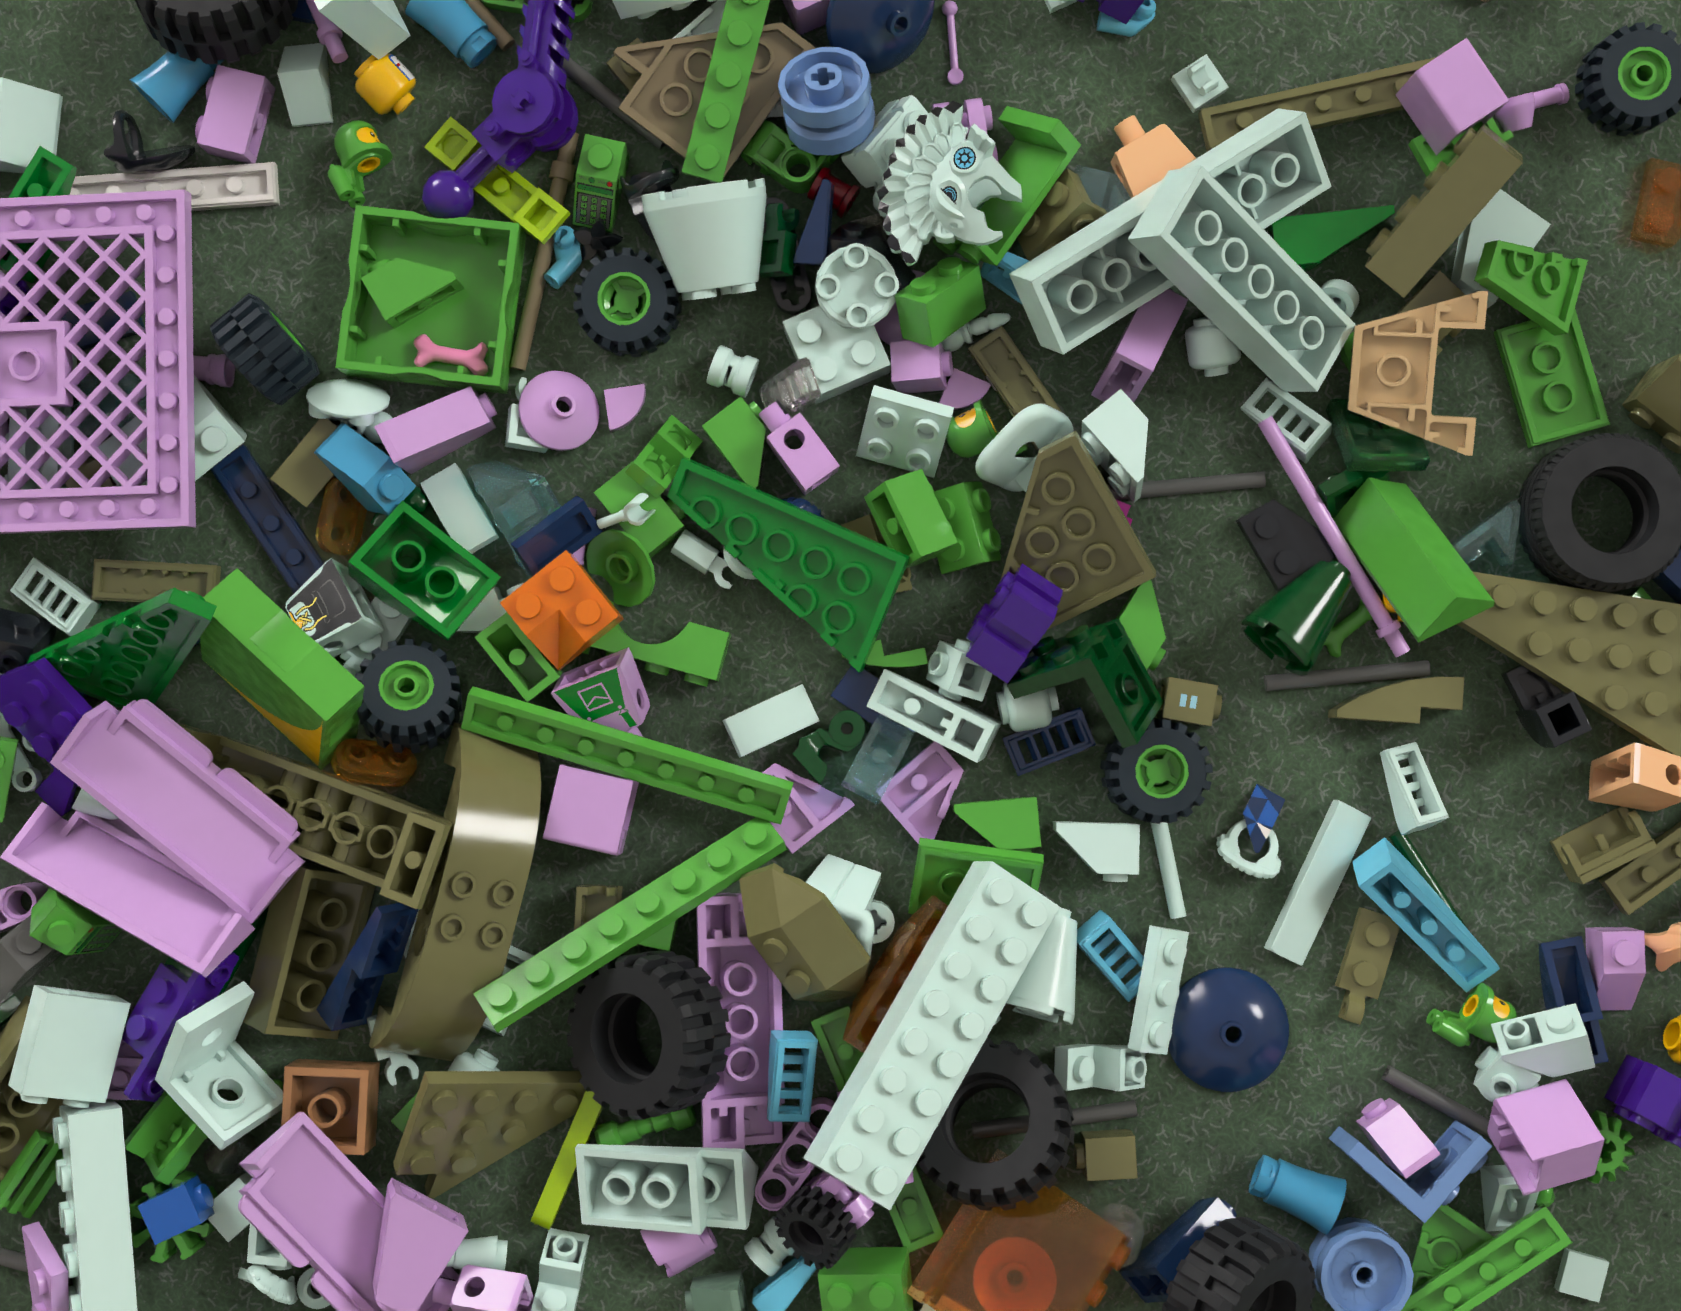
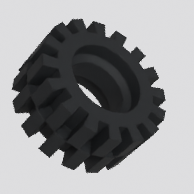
M810 1185L802 1189L799 1188L777 1212L775 1226L780 1228L776 1232L778 1237L786 1239L782 1243L786 1249L792 1247L795 1250L792 1255L796 1259L802 1256L804 1257V1264L808 1266L814 1263L816 1269L822 1270L824 1266L829 1269L840 1260L856 1240L857 1234L854 1232L857 1230L856 1223L850 1222L853 1218L850 1211L843 1212L842 1208L845 1205L841 1200L835 1203L832 1200L834 1196L832 1193L827 1191L823 1195L820 1187L815 1186L811 1189Z

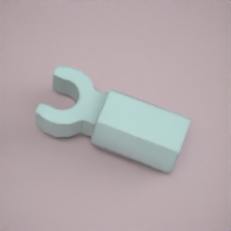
M685 529L673 546L671 553L703 574L710 571L714 574L715 581L719 586L730 590L732 584L725 581L722 577V571L728 565L725 559L718 556L720 551Z

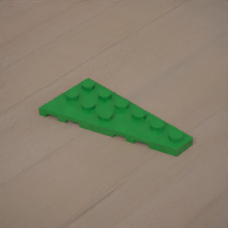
M682 458L667 497L703 530L706 529L725 546L724 549L735 559L738 558L753 572L752 575L792 612L810 624L829 646H834L849 660L848 663L859 673L863 671L910 556L694 460Z
M172 588L30 655L27 664L45 657L75 690L101 701H107L121 709L130 702L138 701L139 699H147L155 704L211 622L217 606L206 602L201 595L195 592Z

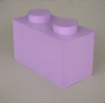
M217 65L214 77H210L207 82L206 99L208 102L204 116L201 115L196 124L195 135L197 144L210 155L247 164L256 163L275 87L265 76Z

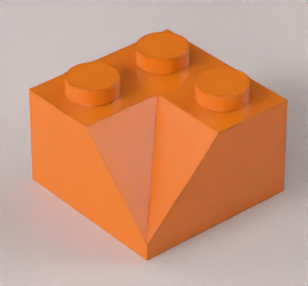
M567 550L500 602L527 638L558 671L624 620L574 555Z

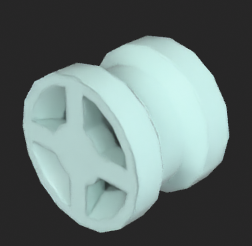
M873 899L868 911L874 920L873 943H879L889 938L893 932L895 921L889 906L882 901Z

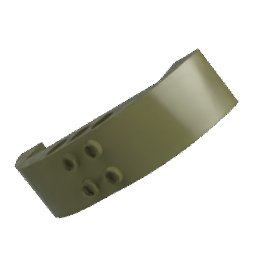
M177 723L210 749L213 754L212 762L221 770L225 768L236 770L296 819L298 823L297 831L301 834L289 847L296 855L381 887L379 894L381 896L415 909L423 908L452 827L450 821L416 804L332 772L320 770L313 765L236 739Z
M455 722L444 758V763L456 768L443 816L451 822L452 827L424 906L418 911L394 1006L379 1005L369 1046L373 1049L446 1061L454 1060L457 1055L467 1050L487 1017L475 998L474 993L503 974L533 859L541 803V771L537 751L461 729L462 724Z

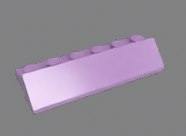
M741 893L716 894L696 907L697 968L702 967L711 977L709 980L710 985L717 986L723 997L719 1001L722 1009H727L730 1021L725 1022L726 1033H731L730 1047L725 1048L724 1052L728 1056L724 1071L717 1072L720 1076L719 1082L701 1100L702 1147L745 1149V1145L783 1143L782 1122H769L767 1120L771 1030H783L782 983L748 939ZM781 1082V1088H785L784 1082ZM780 1099L779 1105L784 1104L785 1099Z

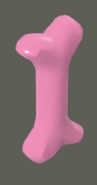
M425 334L419 335L414 339V346L418 350L414 360L416 367H425L427 364L437 361L465 366L474 375L484 376L488 373V366L484 361L488 348L483 342L473 349L461 350L439 346L433 343Z

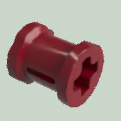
M824 167L812 184L807 198L812 201L815 200L822 180H830L835 185L833 209L837 211V216L843 219L858 197L861 187L856 184L853 186L848 185L832 175L829 168Z

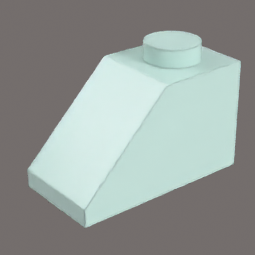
M1053 821V830L1093 872L1103 874V881L1128 882V874L1139 875L1140 824Z

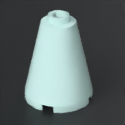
M1059 907L1006 1002L1016 1006L1012 1011L1054 1023L1058 1022L1060 1015L1063 1016V1021L1066 1025L1073 1024L1075 1017L1078 922L1070 918L1071 911Z

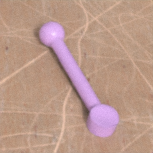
M949 0L942 5V12L947 18L951 68L947 79L950 84L959 85L963 81L964 75L958 67L954 17L958 7L954 1Z

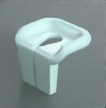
M1038 403L1024 408L1010 420L980 453L975 465L977 475L982 480L1006 490L1026 492L1036 457H1015L1016 452L1028 442H1034L1038 449H1041L1073 432L1074 429L1070 419L1064 413L1046 404Z
M828 854L807 879L806 883L827 896L871 957L875 927L873 917L868 910L880 883L881 873L858 864L854 865L853 862Z

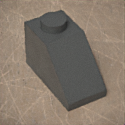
M31 915L0 939V1005L62 955L61 952L29 936Z

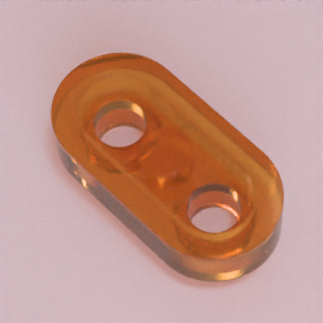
M336 476L330 479L325 489L316 528V540L320 548L329 554L347 555L353 552L359 545L367 510L346 487L347 497L344 501L341 500L340 491L345 486ZM334 527H336L338 530V537L333 541L331 538V531Z
M352 738L339 743L332 756L331 765L334 772L340 778L349 782L400 787L410 781L417 768V760L407 747H404L403 753H397L393 751L392 744L390 743L386 748H383L377 744V741Z

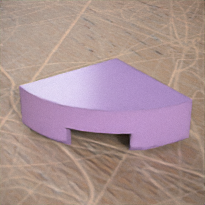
M954 368L953 375L950 376L947 383V390H944L939 403L954 407V410L972 406L973 402L982 399L988 392L991 384Z
M644 384L604 390L609 430L611 432L626 427L638 415L645 402L646 389Z

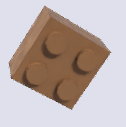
M297 1059L284 1067L281 1127L296 1113L304 1112L343 1154L365 1155L376 1145L380 1062Z

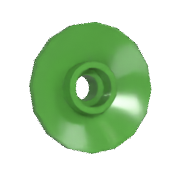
M609 529L601 532L589 542L586 553L588 572L600 575L606 579L613 589L615 604L632 607L642 604L652 594L655 584L654 565L647 550L636 538L625 531Z

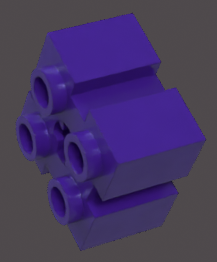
M1023 563L1014 575L1009 571L1006 572L994 591L996 593L990 604L984 603L972 621L974 625L966 636V639L971 641L966 657L1007 684L1025 661L1027 654L1034 645L1036 646L1055 620L1058 610L1057 605L1060 603L1063 593L1062 589Z
M1627 1054L1604 1098L1616 1104L1613 1110L1614 1113L1681 1148V1079L1656 1065Z

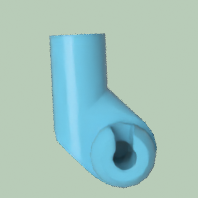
M1144 0L1127 24L1100 12L1096 30L1127 37L1135 36L1154 19L1156 3L1154 0Z
M560 226L553 234L556 262L544 274L547 283L555 289H559L582 263L580 242L577 241L573 233L574 230L569 226Z

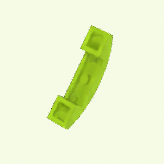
M450 116L424 148L448 170L456 171L482 145L471 132ZM499 164L473 189L511 222L519 223L527 234L543 245L546 244L570 216V212L542 189L539 187L537 189L516 171L511 173Z

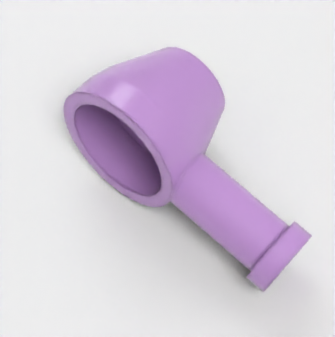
M1560 83L1549 89L1508 98L1509 102L1495 114V118L1504 132L1508 130L1513 132L1532 127L1534 110L1556 103L1558 105L1567 103L1569 100V89L1565 83Z

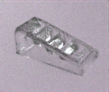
M807 357L797 360L766 381L759 389L765 408L779 400L791 418L799 413L803 414L821 397L817 380Z

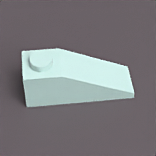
M887 669L883 670L867 704V707L976 763L985 758L1002 722L965 703L942 696L933 689Z

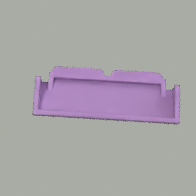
M134 700L124 706L120 712L110 703L104 701L85 713L50 763L252 924L305 862L289 849L301 834L297 831L298 823L296 819L232 768L221 770L212 762L213 754L210 749L149 700Z
M41 802L0 856L1 859L205 978L255 930L241 914L234 911L171 859L163 855L161 851L121 819L110 820L84 814L76 810L69 821H67L49 805Z
M298 1112L239 1163L253 1179L239 1190L243 1197L239 1201L238 1209L292 1266L301 1268L309 1263L315 1269L311 1277V1284L336 1311H383L375 1300L372 1282L385 1197L304 1112ZM445 1267L440 1275L441 1277L458 1280L460 1277L452 1267ZM434 1284L418 1311H447L451 1306L433 1302Z

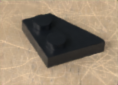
M1274 499L1236 520L1276 591L1289 585L1319 561L1329 562L1336 558L1318 528Z

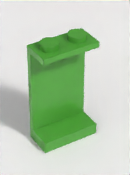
M1009 106L1005 108L998 120L1015 140L999 164L1013 179L1021 184L1022 202L990 198L978 206L977 209L985 214L988 228L993 231H1002L1003 238L997 242L978 246L955 239V243L943 244L937 242L936 238H934L933 243L940 250L948 255H953L955 252L960 253L973 264H978L982 261L997 266L1081 146L1059 119Z

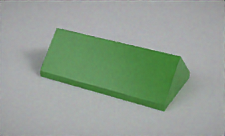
M1368 477L1333 518L1349 547L1418 643L1494 606L1495 601L1406 484Z

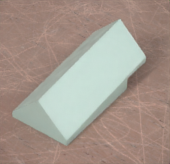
M578 1144L575 1147L582 1224L701 1235L706 1226L747 1230L749 1226L759 1167L745 1149Z

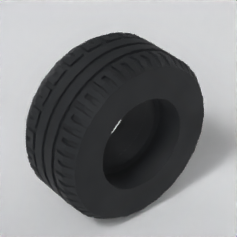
M1619 433L1594 434L1557 448L1543 457L1533 467V471L1529 472L1527 480L1522 484L1523 489H1520V498L1517 500L1518 508L1516 509V515H1518V518L1516 519V525H1518V535H1521L1519 539L1524 546L1523 550L1529 554L1528 558L1531 562L1533 561L1534 566L1540 569L1544 576H1548L1549 580L1557 582V585L1610 593L1649 582L1651 579L1659 576V573H1663L1667 566L1674 562V558H1677L1680 553L1679 549H1681V474L1677 473L1676 465L1673 466V461L1669 457L1666 458L1661 450L1658 451L1656 446L1649 445V442L1644 439L1640 440L1639 437H1630V435L1624 433L1621 435ZM1599 476L1612 481L1621 488L1630 502L1633 513L1632 529L1625 544L1614 552L1605 553L1591 547L1581 538L1574 526L1571 512L1572 499L1579 484L1588 477Z

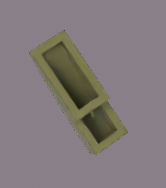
M1430 677L1399 681L1375 687L1328 710V718L1420 724L1421 708L1449 711L1463 709L1464 677Z

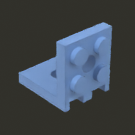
M1455 1120L1434 1143V1146L1441 1155L1407 1179L1404 1178L1402 1180L1362 1143L1340 1126L1329 1137L1337 1147L1424 1223L1441 1205L1449 1204L1457 1196L1460 1189L1458 1185L1469 1173L1477 1172L1485 1164L1488 1158L1486 1153L1492 1148V1145L1481 1135Z

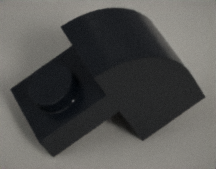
M1521 664L1501 674L1519 709L1515 712L1522 726L1540 746L1555 748L1592 730L1574 691L1562 693L1558 687Z

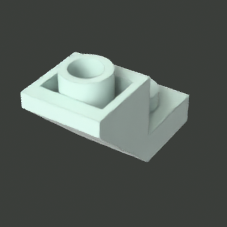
M1073 1044L1055 1047L1054 1075L1064 1091L1096 1087L1120 1092L1145 1088L1147 1064L1145 1053L1127 1049L1128 1045Z
M554 1228L548 1230L539 1264V1282L531 1311L576 1310L590 1235Z

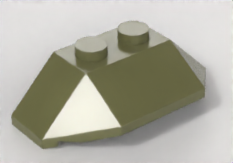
M775 863L741 875L739 882L748 939L794 1000L833 1002L863 992L871 957L824 893L803 880L784 873V869Z

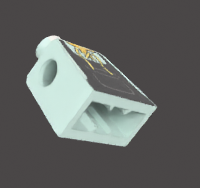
M332 558L326 561L286 601L285 608L291 620L333 657L384 631L362 586L349 576L348 567Z

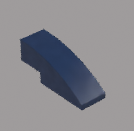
M1582 936L1538 944L1542 992L1546 1010L1576 1003L1588 1034L1594 1063L1608 1062L1598 1022L1599 1019H1603Z

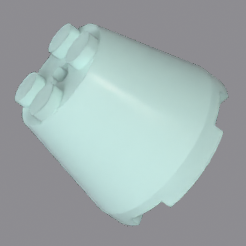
M764 178L749 182L746 179L672 190V192L665 193L662 191L641 196L644 215L672 278L676 292L681 293L682 301L717 297L716 288H720L721 295L756 291L755 282H759L767 199Z

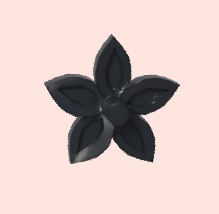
M600 217L593 223L592 229L581 227L573 231L577 241L583 244L581 250L582 260H590L596 255V252L601 259L606 258L605 251L611 250L609 247L618 245L623 237L614 233L605 234L606 224Z

